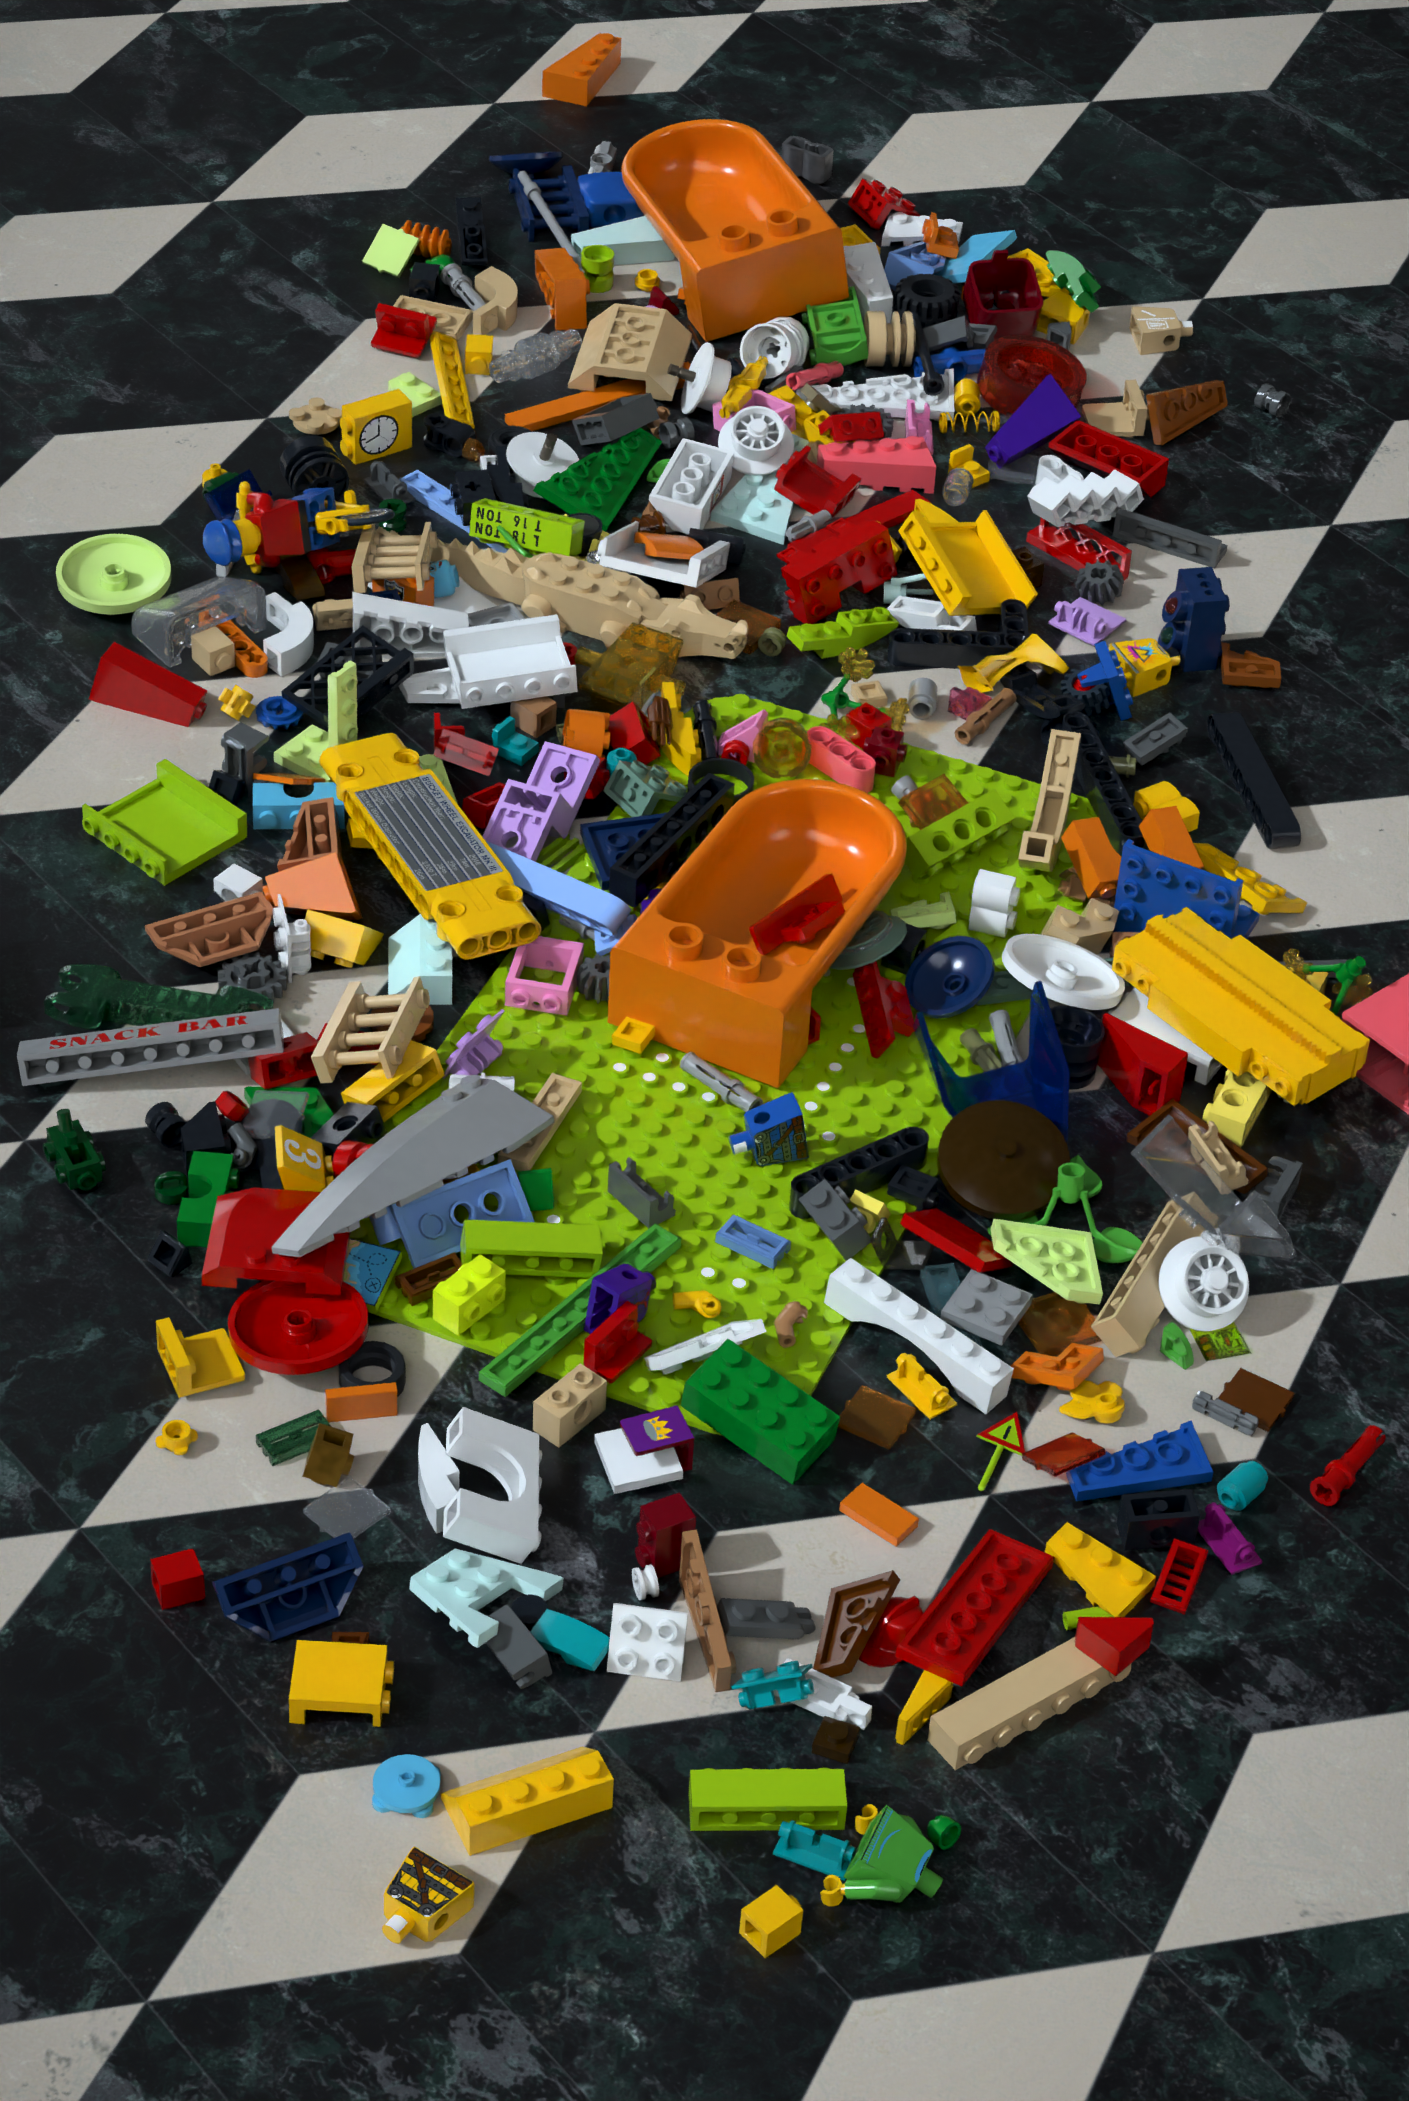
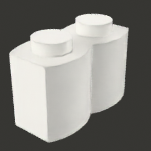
M982 869L979 870L973 887L969 930L1005 938L1008 929H1014L1017 912L1013 911V906H1017L1020 896V888L1016 887V877Z

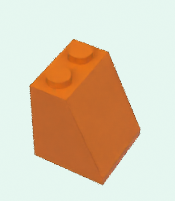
M336 852L265 876L267 885L262 886L266 900L273 907L277 908L278 894H281L286 914L306 916L309 909L340 919H362L344 862Z

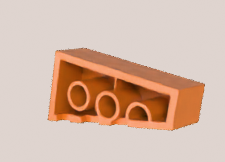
M599 33L543 70L542 97L587 107L621 64L622 38L615 37L609 33Z

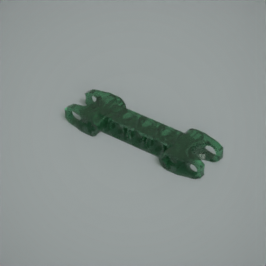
M72 964L62 967L58 973L60 986L68 992H54L47 995L44 1000L45 1014L57 1021L85 1029L98 1028L103 1020L143 1026L257 1011L249 1008L250 1004H259L265 1010L274 1009L271 999L245 988L222 986L217 990L216 994L133 982L122 980L120 974L113 968L95 964ZM67 975L79 977L81 983L71 981ZM53 1003L68 1006L69 1010L60 1011L54 1007Z

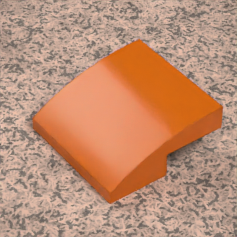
M635 532L634 543L646 544V556L690 560V557L704 550L696 540L688 536Z

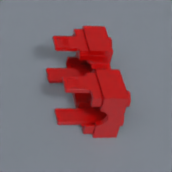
M841 517L826 526L837 537L833 535L812 547V552L804 553L792 545L776 554L780 560L787 563V565L781 568L782 577L786 579L787 586L790 588L785 591V594L794 600H788L789 608L793 612L794 617L804 624H814L842 607L839 592L852 586L866 594L897 576L889 529L875 520L870 522L864 520L854 525Z

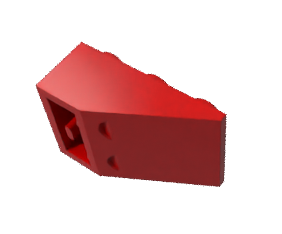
M1105 1013L1102 1019L1105 1034L1099 1054L1098 1066L1133 1108L1149 1116L1171 1099L1179 1103L1188 1053Z

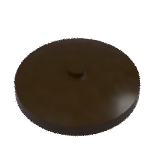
M1005 1100L977 1103L959 1112L945 1127L937 1151L939 1175L951 1196L962 1206L980 1216L1007 1221L1026 1219L1045 1211L1051 1200L1053 1188L1057 1187L1058 1168L1062 1164L1070 1163L1067 1143L1060 1130L1049 1118L1027 1105Z

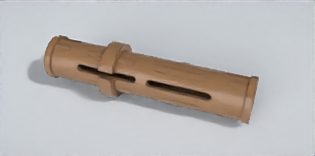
M1003 688L999 694L986 703L979 711L972 712L967 717V721L955 730L957 741L961 744H968L976 735L987 731L989 724L1016 702L1015 693L1009 688Z

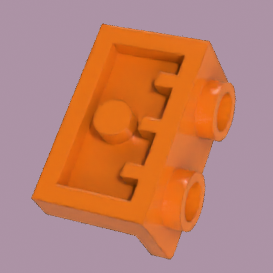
M931 212L930 218L924 220L922 234H924L923 242L926 243L927 252L956 259L959 251L956 233L951 228L945 226L938 227L937 214Z

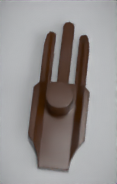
M655 696L653 703L647 709L648 724L651 726L648 734L654 741L660 736V745L665 746L666 728L667 744L670 745L672 742L671 730L673 724L669 702L666 698Z

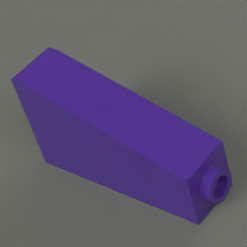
M1049 374L992 437L985 449L989 458L996 463L999 469H1002L1053 440L1076 420H1079L1081 415L1054 377Z

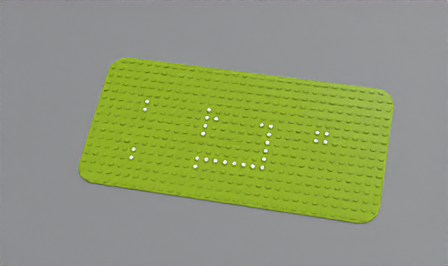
M745 694L707 700L711 703L712 717L715 718L717 723L715 731L717 742L722 733L764 709L768 712L766 747L758 763L748 761L746 764L754 776L753 790L776 782L813 779L815 777L820 780L836 782L806 761V738L808 730L815 726L827 727L844 738L845 725L839 724V728L834 729L832 721L825 718H818L798 710L775 705L771 702L752 699ZM692 707L684 714V718L691 717L692 728L694 729L695 715ZM903 742L904 745L908 746L904 763H900L895 777L875 774L873 790L868 794L880 800L895 814L904 829L906 839L993 789L997 791L1015 819L1007 826L1009 831L995 841L992 837L987 839L988 843L974 853L971 849L966 851V856L953 865L950 862L943 864L945 868L932 877L926 874L916 879L904 863L902 871L875 910L883 911L891 916L892 909L907 906L923 899L927 900V905L940 902L941 893L949 892L955 909L956 922L962 920L969 936L981 941L988 948L994 959L995 972L1008 971L1002 962V953L1007 941L1011 937L1020 934L1041 935L1045 924L1057 905L1081 915L1090 901L1087 895L1085 901L1080 902L1065 897L1063 892L1058 891L1061 880L1066 881V879L1059 877V875L1068 868L1074 867L1063 841L1052 872L1021 868L1019 866L1018 858L1023 831L1031 830L1041 784ZM660 747L661 756L646 766L653 767L654 764L664 767L669 771L668 776L672 780L683 784L687 788L686 792L688 793V776L681 772L667 758ZM713 774L735 783L734 795L740 794L748 788L743 781L736 777L725 774ZM907 775L916 783L918 792L930 791L934 797L935 804L932 807H926V810L923 811L925 824L921 827H911L907 802L900 801L891 792L893 785L900 778ZM704 777L698 779L694 785L698 784ZM1071 793L1065 831L1073 820L1097 817L1088 798ZM659 799L651 815L667 813L678 802ZM617 805L607 820L630 818L631 816ZM586 851L579 856L566 875L602 890ZM980 869L1016 877V887L1020 888L1017 906H1013V911L1017 912L1015 927L1013 930L1008 929L1005 938L969 930L973 887ZM629 906L631 908L630 915H636V911H633V907ZM546 908L550 924L541 931L539 936L584 943L583 963L586 957L594 959L596 955L595 941L590 938L585 940L575 930L559 923V920L563 919L560 918L561 914ZM955 923L949 924L948 927L943 929L921 928L927 931L925 949L933 944V940ZM515 947L504 958L437 1049V1054L445 1072L449 1066L445 1062L458 1049L456 1046L457 1042L468 1031L474 1034L477 1031V1025L485 1016L489 1014L493 1017L503 1009L504 1013L489 1035L493 1040L496 1039L502 1043V1054L484 1069L485 1076H514V1092L531 1103L551 1073L582 1082V1092L531 1168V1170L551 1168L554 1195L553 1209L531 1211L534 1221L537 1223L599 1225L603 1252L601 1269L648 1230L638 1218L608 1192L609 1164L617 1161L621 1166V1170L624 1171L627 1166V1158H632L636 1162L637 1175L663 1198L665 1191H668L674 1197L673 1208L676 1210L675 1216L658 1225L681 1238V1248L650 1273L656 1280V1288L650 1292L646 1315L639 1322L638 1332L652 1339V1347L612 1384L607 1383L606 1396L649 1412L678 1405L687 1425L712 1434L721 1435L681 1406L685 1382L708 1358L693 1362L692 1359L682 1362L683 1368L668 1374H663L662 1370L649 1371L644 1358L731 1322L762 1319L767 1332L743 1340L742 1344L738 1346L811 1396L854 1321H849L824 1303L829 1275L844 1264L846 1260L812 1218L801 1219L791 1214L789 1211L791 1181L797 1175L907 1127H919L928 1133L929 1143L926 1164L918 1171L936 1178L939 1174L937 1151L945 1127L959 1112L969 1106L980 1103L993 1078L991 1079L985 1074L979 1065H975L971 1061V1054L960 1042L961 1034L967 1029H976L981 1038L994 1047V1054L1001 1061L989 1020L991 1013L997 1010H1006L1009 1013L1016 1039L1039 998L978 1006L975 1004L967 1011L948 1018L926 1017L918 1013L910 1004L916 1030L909 1037L894 1031L896 1039L876 1059L871 1056L853 980L855 968L844 970L829 968L812 990L811 1007L821 1017L820 1040L808 1045L807 1052L779 1088L706 1061L729 1078L741 1081L745 1089L763 1100V1104L793 1092L803 1114L809 1158L759 1166L756 1164L751 1150L734 1155L729 1142L730 1135L746 1131L744 1114L746 1112L734 1104L729 1105L725 1103L720 1094L704 1085L688 1072L683 1071L680 1068V1062L686 1054L685 1052L654 1040L650 1041L641 1054L612 1045V1034L618 1026L608 1023V1002L601 1001L597 1004L595 999L586 1000L585 995L579 993V988L576 987L567 1016L505 1006V981L517 949ZM881 958L878 959L877 964L880 976L891 981H898L905 987L906 975L881 966ZM524 966L519 979L562 985L566 973ZM703 1072V1073H705L706 1075H708L709 1077H711L712 1079L716 1080L715 1078H713L712 1076H710V1075L707 1074L706 1072ZM452 1073L445 1079L441 1078L385 1121L384 1125L387 1132L389 1133L410 1116L440 1097L443 1091L449 1089V1078ZM500 1151L494 1153V1161L486 1165H481L479 1162L476 1163L479 1170L498 1164V1153ZM888 1184L866 1193V1195L883 1202L891 1213L885 1225L876 1222L875 1229L869 1234L873 1241L851 1257L879 1277L907 1230L900 1224L904 1213L916 1212L917 1208L913 1204L888 1195ZM486 1194L484 1197L485 1208L491 1212L497 1210L498 1200L494 1195ZM849 1202L847 1207L852 1210L853 1206ZM457 1205L454 1209V1217L458 1222L464 1223V1220H468L469 1214L464 1206ZM733 1214L791 1241V1249L788 1253L784 1252V1257L781 1261L777 1260V1265L774 1269L715 1242L716 1233ZM367 1217L360 1220V1227L351 1231L350 1238L380 1246L370 1218ZM399 1238L381 1245L382 1247L401 1251L402 1260L377 1313L368 1312L497 1357L590 1278L506 1275L505 1300L457 1336L433 1320V1298L411 1306L409 1297L403 1296L402 1288L398 1289L396 1287L395 1276L413 1269L403 1240ZM460 1251V1252H457L456 1255L461 1259V1251ZM706 1290L718 1298L722 1306L720 1314L714 1318H705L692 1308L674 1310L673 1293ZM798 1301L801 1305L806 1306L808 1316L807 1319L802 1318L803 1323L798 1324L795 1322L793 1324L796 1342L793 1346L785 1348L779 1344L774 1321L787 1303ZM582 1331L536 1372L560 1380L580 1363L583 1365L584 1339L590 1334Z

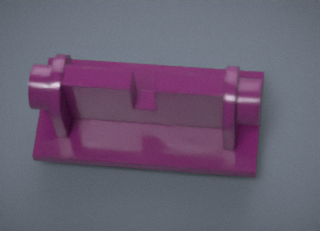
M1216 1502L1208 1504L1205 1508V1519L1199 1521L1197 1531L1230 1574L1233 1575L1262 1564L1263 1561L1254 1551L1255 1546L1248 1542L1225 1513L1226 1509L1224 1506L1218 1505Z

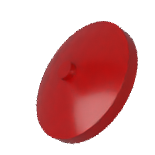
M264 1280L246 1290L235 1301L228 1316L229 1339L237 1355L258 1369L284 1375L316 1373L344 1362L362 1346L369 1328L368 1309L363 1297L355 1288L344 1281L342 1283L341 1295L306 1293V1283Z

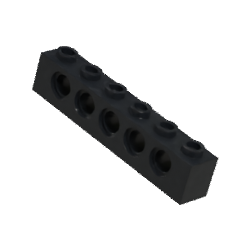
M708 773L610 867L609 893L620 898L627 905L636 908L650 894L651 890L655 889L700 845L733 806L735 783Z

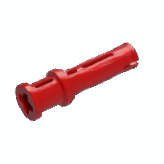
M1375 1425L1368 1426L1339 1460H1332L1327 1464L1325 1473L1321 1477L1315 1478L1310 1484L1311 1494L1316 1501L1326 1506H1332L1338 1502L1340 1493L1344 1489L1350 1488L1355 1482L1356 1472L1385 1442V1434L1376 1440L1383 1432L1382 1429Z

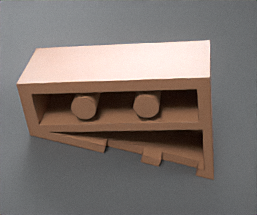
M333 797L303 802L293 825L294 832L291 840H287L285 844L286 852L284 857L278 861V872L334 852L342 858L340 825Z

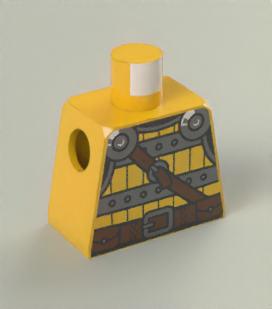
M414 1846L385 1890L384 1915L388 1921L382 1926L383 1934L387 1939L396 1944H399L409 1932L424 1942H431L474 1907V1882Z

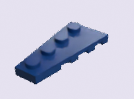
M1192 1421L1181 1424L1180 1429L1168 1433L1167 1430L1153 1434V1439L1138 1444L1136 1441L1125 1444L1123 1445V1450L1110 1454L1106 1451L1068 1465L1066 1476L1076 1501L1211 1482L1213 1469Z

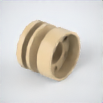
M867 311L864 318V330L868 346V359H864L865 366L883 367L886 355H890L892 366L897 367L901 355L902 366L910 367L916 346V330L913 324L912 313L904 311L900 323L899 312L894 311L890 323H887L884 311Z

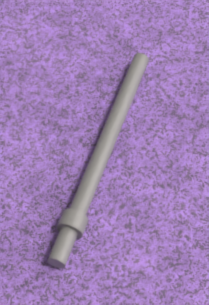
M526 171L519 172L518 178L524 186V193L528 199L534 202L561 247L565 248L570 256H573L574 262L578 263L581 271V258L540 195L541 190L537 183L532 182Z

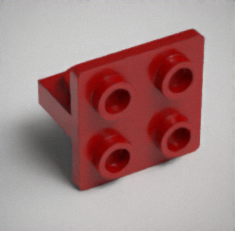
M378 303L375 309L378 329L371 340V346L419 358L437 324V318L428 314Z

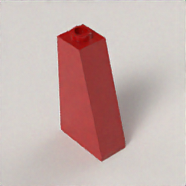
M113 642L100 659L89 699L104 705L189 727L195 718L201 719L207 708L204 700L208 690Z

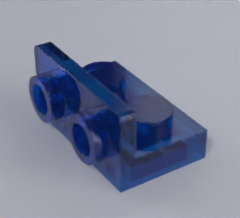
M250 469L203 495L218 521L223 519L231 521L240 520L239 508L236 507V493H239L241 482L247 481L250 484L251 491L263 493ZM270 490L265 492L270 496L273 495Z

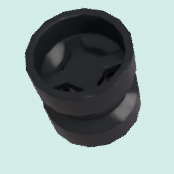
M160 1102L154 1105L145 1117L146 1125L153 1133H156V1137L163 1146L169 1148L181 1144V1128L187 1122L182 1116H179L178 1111L171 1103Z

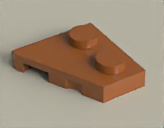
M1221 642L1223 684L1280 688L1281 670L1279 661L1268 657H1261L1257 653L1248 650L1242 655L1231 651L1230 644Z

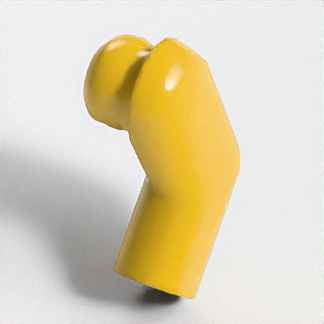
M706 1290L673 1293L674 1310L692 1308L705 1318H714L721 1312L722 1306L718 1298Z

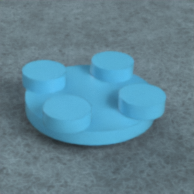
M397 1755L385 1760L376 1769L373 1776V1808L381 1813L394 1811L398 1813H412L417 1818L430 1816L433 1812V1802L440 1792V1769L427 1759L417 1755Z

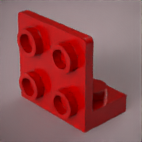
M862 178L847 203L872 228L877 230L880 229L891 209L907 215L921 216L914 209L916 207L915 204L902 198L903 193L894 187L887 189L883 183L875 179L870 182Z

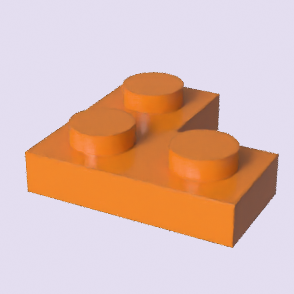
M1071 1343L1057 1357L1025 1351L1011 1365L1014 1368L1012 1378L1024 1380L1028 1384L1041 1383L1056 1386L1059 1390H1074L1104 1361L1103 1348Z

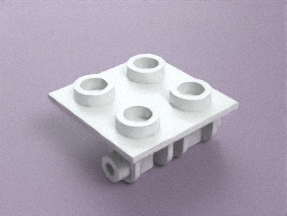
M278 894V907L273 908L275 927L279 926L278 932H273L274 946L276 951L281 950V952H278V960L281 961V968H286L288 982L292 983V974L305 975L311 969V927L304 919L288 923L281 894Z
M613 1603L607 1672L681 1682L688 1613Z

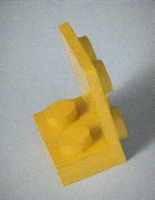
M169 1317L156 1320L157 1350L179 1398L245 1380L244 1369L224 1328L184 1338L180 1329H174Z

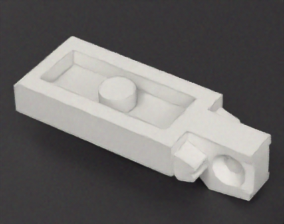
M788 1658L785 1660L784 1663L794 1660ZM811 1668L805 1674V1678L812 1680L814 1693L809 1694L807 1699L791 1701V1703L822 1717L834 1718L859 1726L861 1730H865L872 1719V1705L860 1701V1697L852 1692L853 1687ZM773 1690L774 1695L779 1697L778 1690Z

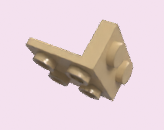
M1136 379L1125 380L1123 402L1091 403L1082 406V413L1087 424L1117 437L1131 438L1133 436H1144L1145 423L1150 419L1148 405L1144 401V392L1139 389Z

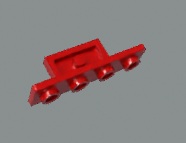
M833 874L824 875L749 927L750 934L760 954H768L783 942L798 941L799 944L807 943L816 937V932L829 928L836 923L835 919L845 913L842 905L843 899Z
M875 961L855 968L853 980L871 1056L878 1059L896 1039L894 1031L909 1037L916 1030L906 987L898 981H891L880 976L878 964Z

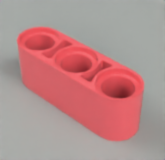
M815 726L808 730L805 759L808 763L838 783L855 787L866 793L873 790L876 762L870 755L827 727Z

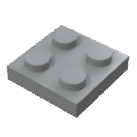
M971 1269L941 1310L940 1319L1002 1346L1030 1307L1033 1294Z

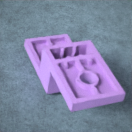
M545 741L526 784L511 779L507 780L482 837L485 841L536 862L548 835L562 839L567 837L601 760L597 755ZM567 772L565 780L555 783V777L559 773ZM517 836V844L511 848H506L507 841Z

